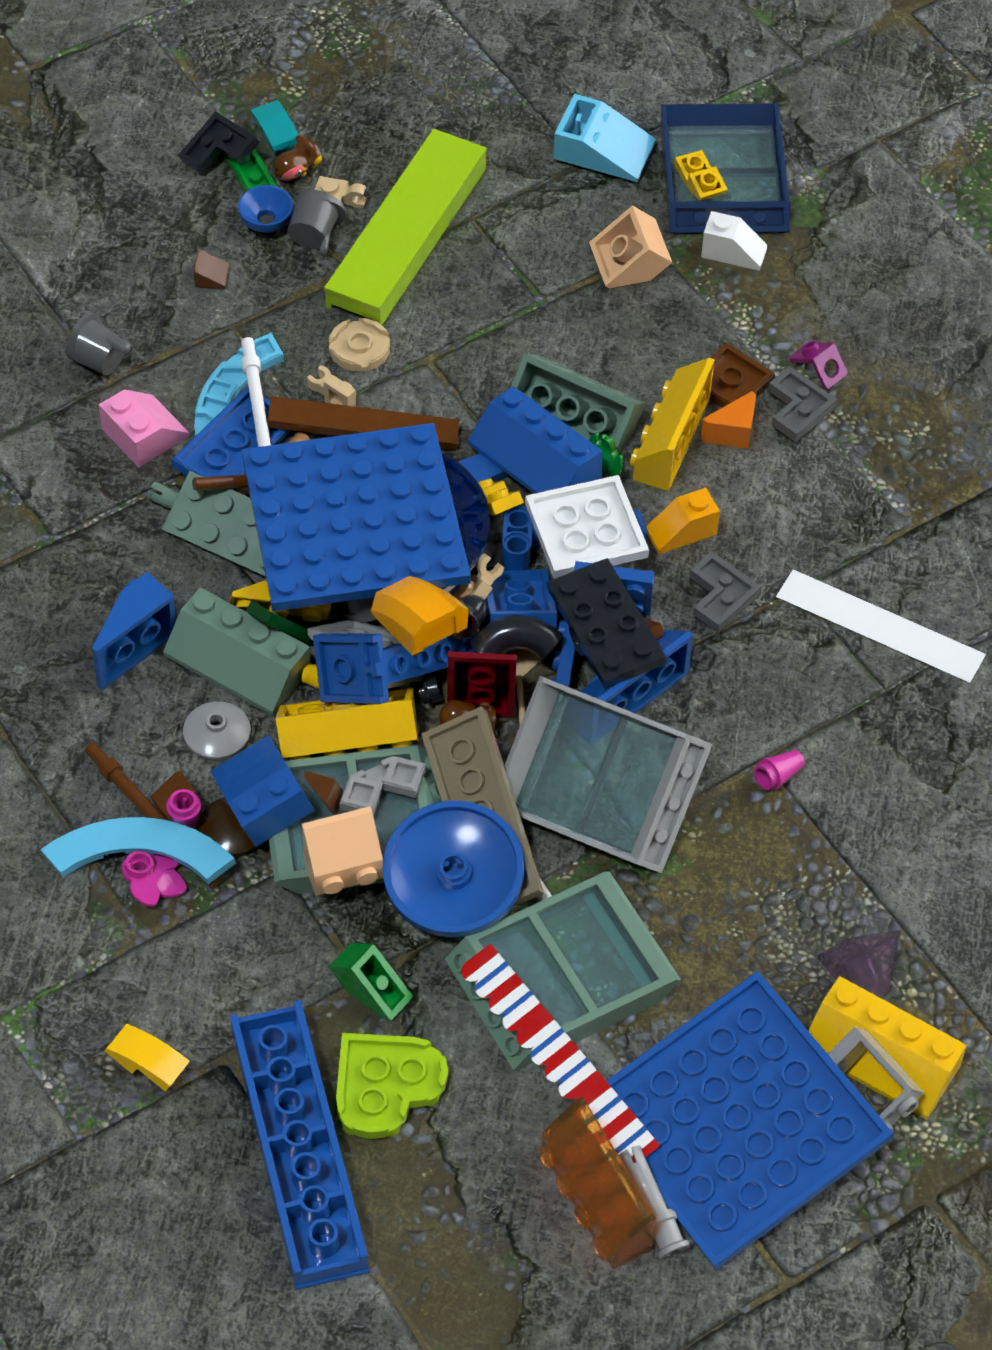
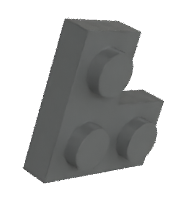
M791 366L769 383L768 391L787 404L773 416L772 426L794 442L799 440L836 408V398Z
M713 551L708 553L690 569L689 578L710 592L694 606L693 615L717 633L761 593L760 585Z

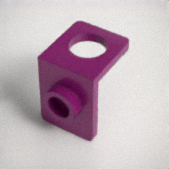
M810 341L789 357L791 363H812L825 389L832 387L848 373L835 343ZM829 359H832L836 364V372L832 377H828L824 371L825 363Z

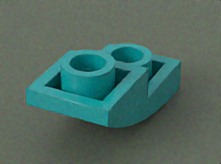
M278 100L251 109L253 120L262 130L265 142L273 152L288 150L296 144L295 137L299 134Z

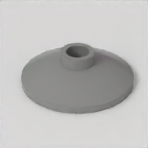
M209 702L195 708L187 716L183 726V736L188 748L196 755L212 760L226 759L236 755L247 745L251 735V726L247 715L239 707L227 702ZM220 723V725L214 726L212 724Z

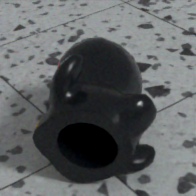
M466 595L458 598V600L469 609L468 624L466 629L457 634H452L457 639L475 636L489 612L487 602L483 597Z

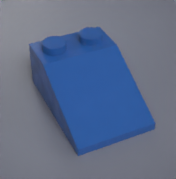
M547 569L504 570L502 575L491 584L493 589L485 599L489 610L486 617V625L496 619L511 615L537 617L556 628L557 611L555 602L547 590V582L550 581Z
M148 572L138 579L130 581L121 591L92 647L97 687L101 690L166 644L175 625L174 595Z
M269 735L211 770L227 803L255 847L315 811Z

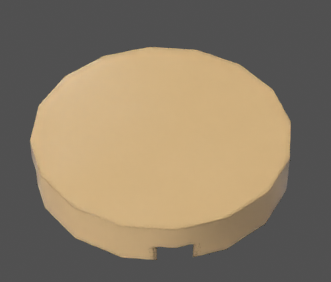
M359 318V321L351 322V319L334 327L329 336V353L333 361L344 369L363 372L372 370L383 364L390 354L389 334L386 328L376 321Z

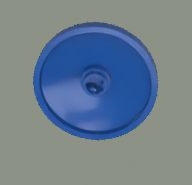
M452 800L430 804L409 815L391 835L383 858V878L386 892L397 912L411 925L424 932L443 937H463L479 933L499 922L511 910L520 894L524 880V859L520 842L509 824L494 811L484 806L467 801Z

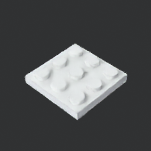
M619 475L525 496V505L554 579L573 572L575 561L595 563L608 558L612 566L648 558V546Z

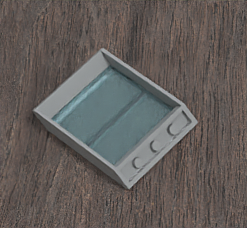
M540 676L504 767L521 818L637 865L662 873L713 744Z

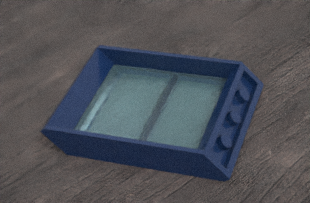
M661 104V144L669 232H704L711 211L739 217L754 232H789L790 198L779 104ZM703 150L710 166L717 167L728 189L727 193L699 201L687 188L674 166L675 157Z

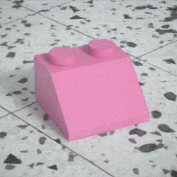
M124 389L98 404L101 429L138 468L190 437V433L152 394Z

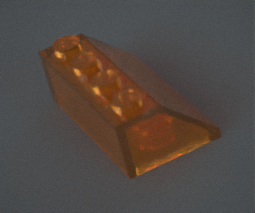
M581 1097L575 1100L542 1132L539 1154L544 1165L548 1169L552 1167L558 1177L556 1182L565 1199L570 1197L575 1205L574 1213L578 1223L583 1229L588 1228L594 1238L592 1243L597 1255L601 1260L606 1258L613 1270L652 1251L656 1217L585 1099Z

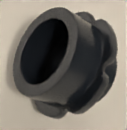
M424 674L423 682L417 683L420 699L422 702L428 701L430 706L434 707V703L443 701L440 681L437 675L428 677Z

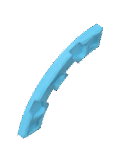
M272 333L254 340L255 352L260 358L261 372L284 362V354ZM242 347L228 361H223L205 383L195 409V436L233 401L248 383L247 376L242 370L241 360L244 357Z
M125 817L89 824L55 839L40 849L43 856L63 878L88 863L104 858V855L119 852L131 854L135 851H144L150 855L160 854L170 857L175 862L184 865L198 874L208 885L236 864L234 857L201 832L176 822L146 817Z

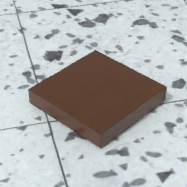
M725 343L710 357L715 359L710 400L722 408L751 391L756 394L757 398L769 387V383L775 379V373L728 343Z

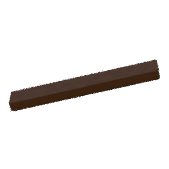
M271 396L267 422L268 428L333 436L434 423L440 449L454 451L457 449L459 419Z

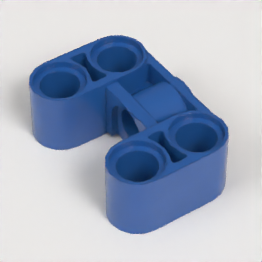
M518 505L508 509L504 515L502 565L505 570H527L531 564V550H536V547L542 546L527 507Z

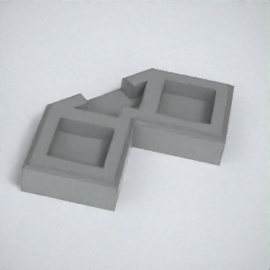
M391 756L380 761V765L369 770H360L351 774L340 801V810L349 812L370 806L374 817L383 790L416 798L426 771V764Z

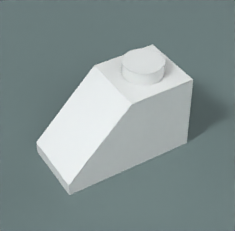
M711 211L704 231L701 257L760 271L767 251V244L741 218Z

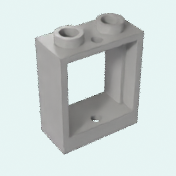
M855 1026L828 1055L840 1070L845 1073L868 1050L904 1089L879 1115L893 1132L894 1128L892 1125L901 1116H908L918 1107L919 1102L917 1100L924 1092L867 1030Z

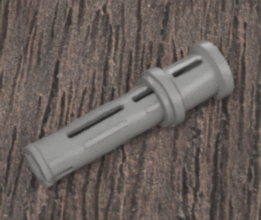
M640 1145L631 1147L636 1163L632 1161L628 1149L619 1154V1157L648 1217L645 1220V1227L647 1231L653 1233L660 1250L658 1253L659 1259L666 1260L683 1253L691 1245L688 1240L683 1239L675 1221L678 1217L676 1212L671 1208H667L642 1152V1147Z

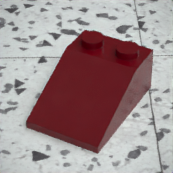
M448 651L447 702L450 700H460L479 707L482 701H486L495 708L496 718H514L517 655Z

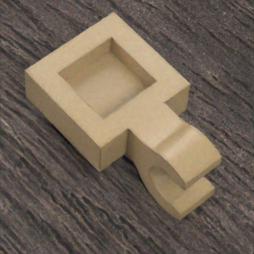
M320 176L314 189L330 194L339 199L343 204L351 205L355 208H364L367 197L363 196L366 189L365 185L355 183L349 187V182L346 180Z
M321 365L318 367V376L322 379H315L311 375L307 377L308 387L324 395L325 403L356 407V390L348 382L341 381L334 375H331L328 368Z
M485 553L482 554L476 565L478 575L474 574L472 576L471 583L462 584L458 590V598L466 595H478L485 600L493 589L491 584L502 575L504 567L497 563L492 570L487 571L486 565L491 558Z

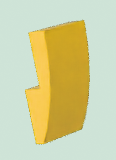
M703 150L675 157L674 166L687 188L699 201L727 193L728 189L717 167L710 166Z
M488 478L476 483L484 496L490 515H497L524 503L520 491L508 492L504 480L493 482L492 478Z
M129 1024L122 1028L104 1050L131 1074L138 1069L165 1092L190 1062L158 1038Z

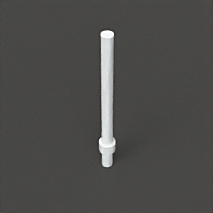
M246 337L241 341L244 356L241 360L242 370L247 376L258 447L268 446L271 443L259 376L262 370L260 358L256 355L254 340Z

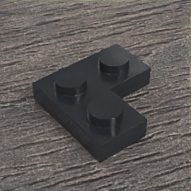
M215 111L177 156L183 163L203 174L220 153L241 165L260 142L256 136Z

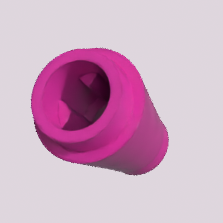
M792 750L761 759L754 768L755 780L764 790H777L805 766L804 757L798 750Z
M187 789L175 791L166 803V809L172 822L196 830L201 809L199 797Z

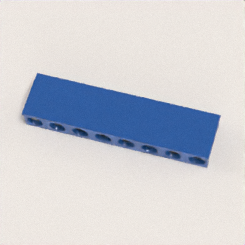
M301 1000L294 1001V1006L246 1017L238 1018L237 1014L230 1015L231 1033L295 1291L369 1273L368 1253Z

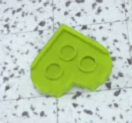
M342 1033L336 1105L338 1118L342 1122L343 1130L347 1134L367 1139L396 1136L406 1121L409 1108L433 1106L439 1101L448 1080L446 1057L442 1056L440 1051L432 1047L431 1042L426 1039L408 1036Z

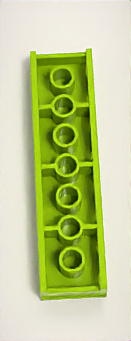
M433 128L324 287L326 307L331 309L335 305L375 320L383 325L486 170L487 148Z

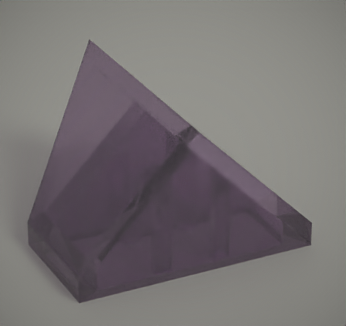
M900 930L846 938L819 954L818 960L835 981L841 976L882 998L889 993Z

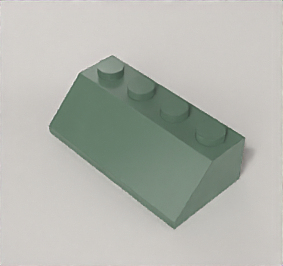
M524 354L511 386L516 387L588 441L596 432L600 436L606 434L613 438L619 453L634 434L646 403L538 354Z
M201 587L180 610L163 651L164 656L272 716L301 683L305 665L311 664L309 646L284 632L266 625L247 612Z

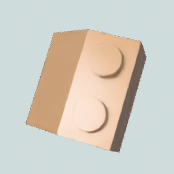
M634 206L628 208L589 242L604 284L608 288L651 281L672 263L656 219Z
M370 806L302 824L304 863L315 896L324 893L334 894L343 888L358 884L368 885L377 879L383 878V858Z

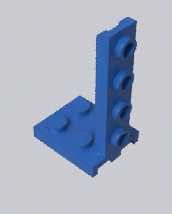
M575 561L574 571L593 563ZM613 566L641 615L650 616L655 572ZM560 621L558 630L563 634V637L560 639V641H563L562 648L554 652L552 669L558 671L556 680H550L570 688L576 649L570 637L569 626L566 621Z
M321 633L313 635L321 702L381 704L388 702L387 684L448 668V651L476 653V650L469 643L472 637L457 639L450 635L412 656L401 643L383 648L382 634Z

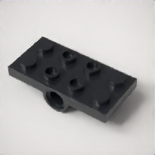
M608 558L547 582V590L569 626L570 637L576 651L580 656H586L604 689L666 664V655Z

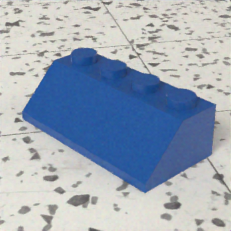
M514 386L490 401L468 438L469 446L534 494L602 478V450Z
M663 630L664 635L656 640L666 655L665 665L604 689L596 675L590 684L580 692L637 713L689 673L693 634L689 631ZM570 698L564 713V722L590 746L614 730L620 718L617 715L574 698Z

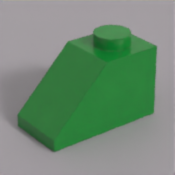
M350 943L328 966L348 994L387 1021H392L413 998V995L374 944Z

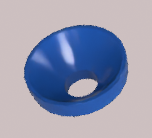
M261 185L247 190L239 199L238 211L240 219L248 228L261 233H271L279 230L291 220L293 213L292 198L285 190L276 186ZM264 215L272 216L275 219L267 224L258 221Z

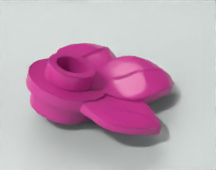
M135 851L129 854L122 864V874L131 883L130 892L132 896L145 906L155 907L160 896L174 898L187 891L184 879L174 870L180 863L175 862L170 857L160 854L150 855L144 851Z

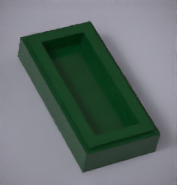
M254 601L250 602L246 610L248 614L304 643L310 642L311 638L307 635V628L275 611L272 612L271 609Z

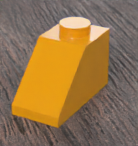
M707 488L676 497L646 526L648 537L658 554H662L715 536L718 531L720 510Z

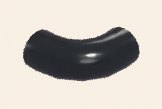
M511 615L491 621L473 636L469 643L478 653L504 654L510 649L524 648L543 660L557 645L563 634L537 617Z

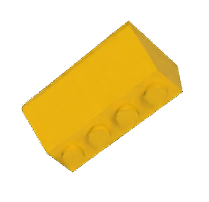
M706 358L678 368L672 380H666L661 394L663 400L661 403H655L651 415V426L645 425L640 440L642 445L640 449L635 448L631 456L630 466L634 467V481L666 491L670 490L710 401L715 359Z
M413 687L388 690L389 701L381 704L336 703L315 700L280 705L276 716V725L282 757L298 760L311 758L310 754L324 753V756L344 754V750L358 748V752L377 750L378 745L391 743L393 748L411 745V740H417L418 738Z
M839 976L822 1001L808 1031L828 1054L855 1026L867 1030L924 1092L917 1100L919 1105L913 1112L927 1120L960 1068L967 1045ZM868 1050L844 1073L892 1101L904 1091Z

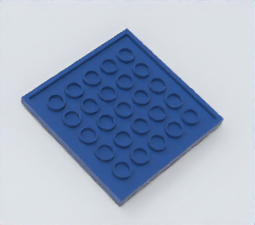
M434 423L242 449L243 464L272 612L375 597L377 591L408 576L417 577L439 588L471 583V574Z
M759 971L752 974L606 1080L660 1144L656 1150L645 1158L667 1208H671L676 1212L678 1216L677 1222L715 1270L719 1269L894 1139V1133Z

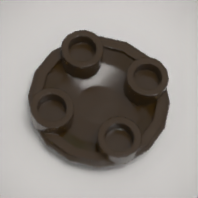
M225 797L212 802L202 812L198 824L199 832L221 845L234 859L240 858L243 853L255 848V845L240 825Z

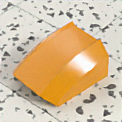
M408 576L377 591L371 608L372 615L412 656L454 633L461 632L467 628L469 609L445 590L412 576Z

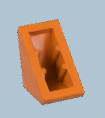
M751 391L703 418L701 440L704 443L749 449L756 394Z

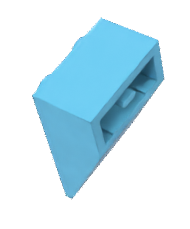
M574 94L554 135L553 159L638 182L654 148L656 138L604 102Z

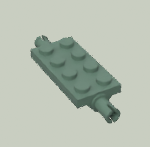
M189 471L180 492L158 481L152 484L151 488L162 493V495L149 490L148 500L171 509L162 530L265 577L249 497L229 488L194 490L192 486L193 478L203 476Z

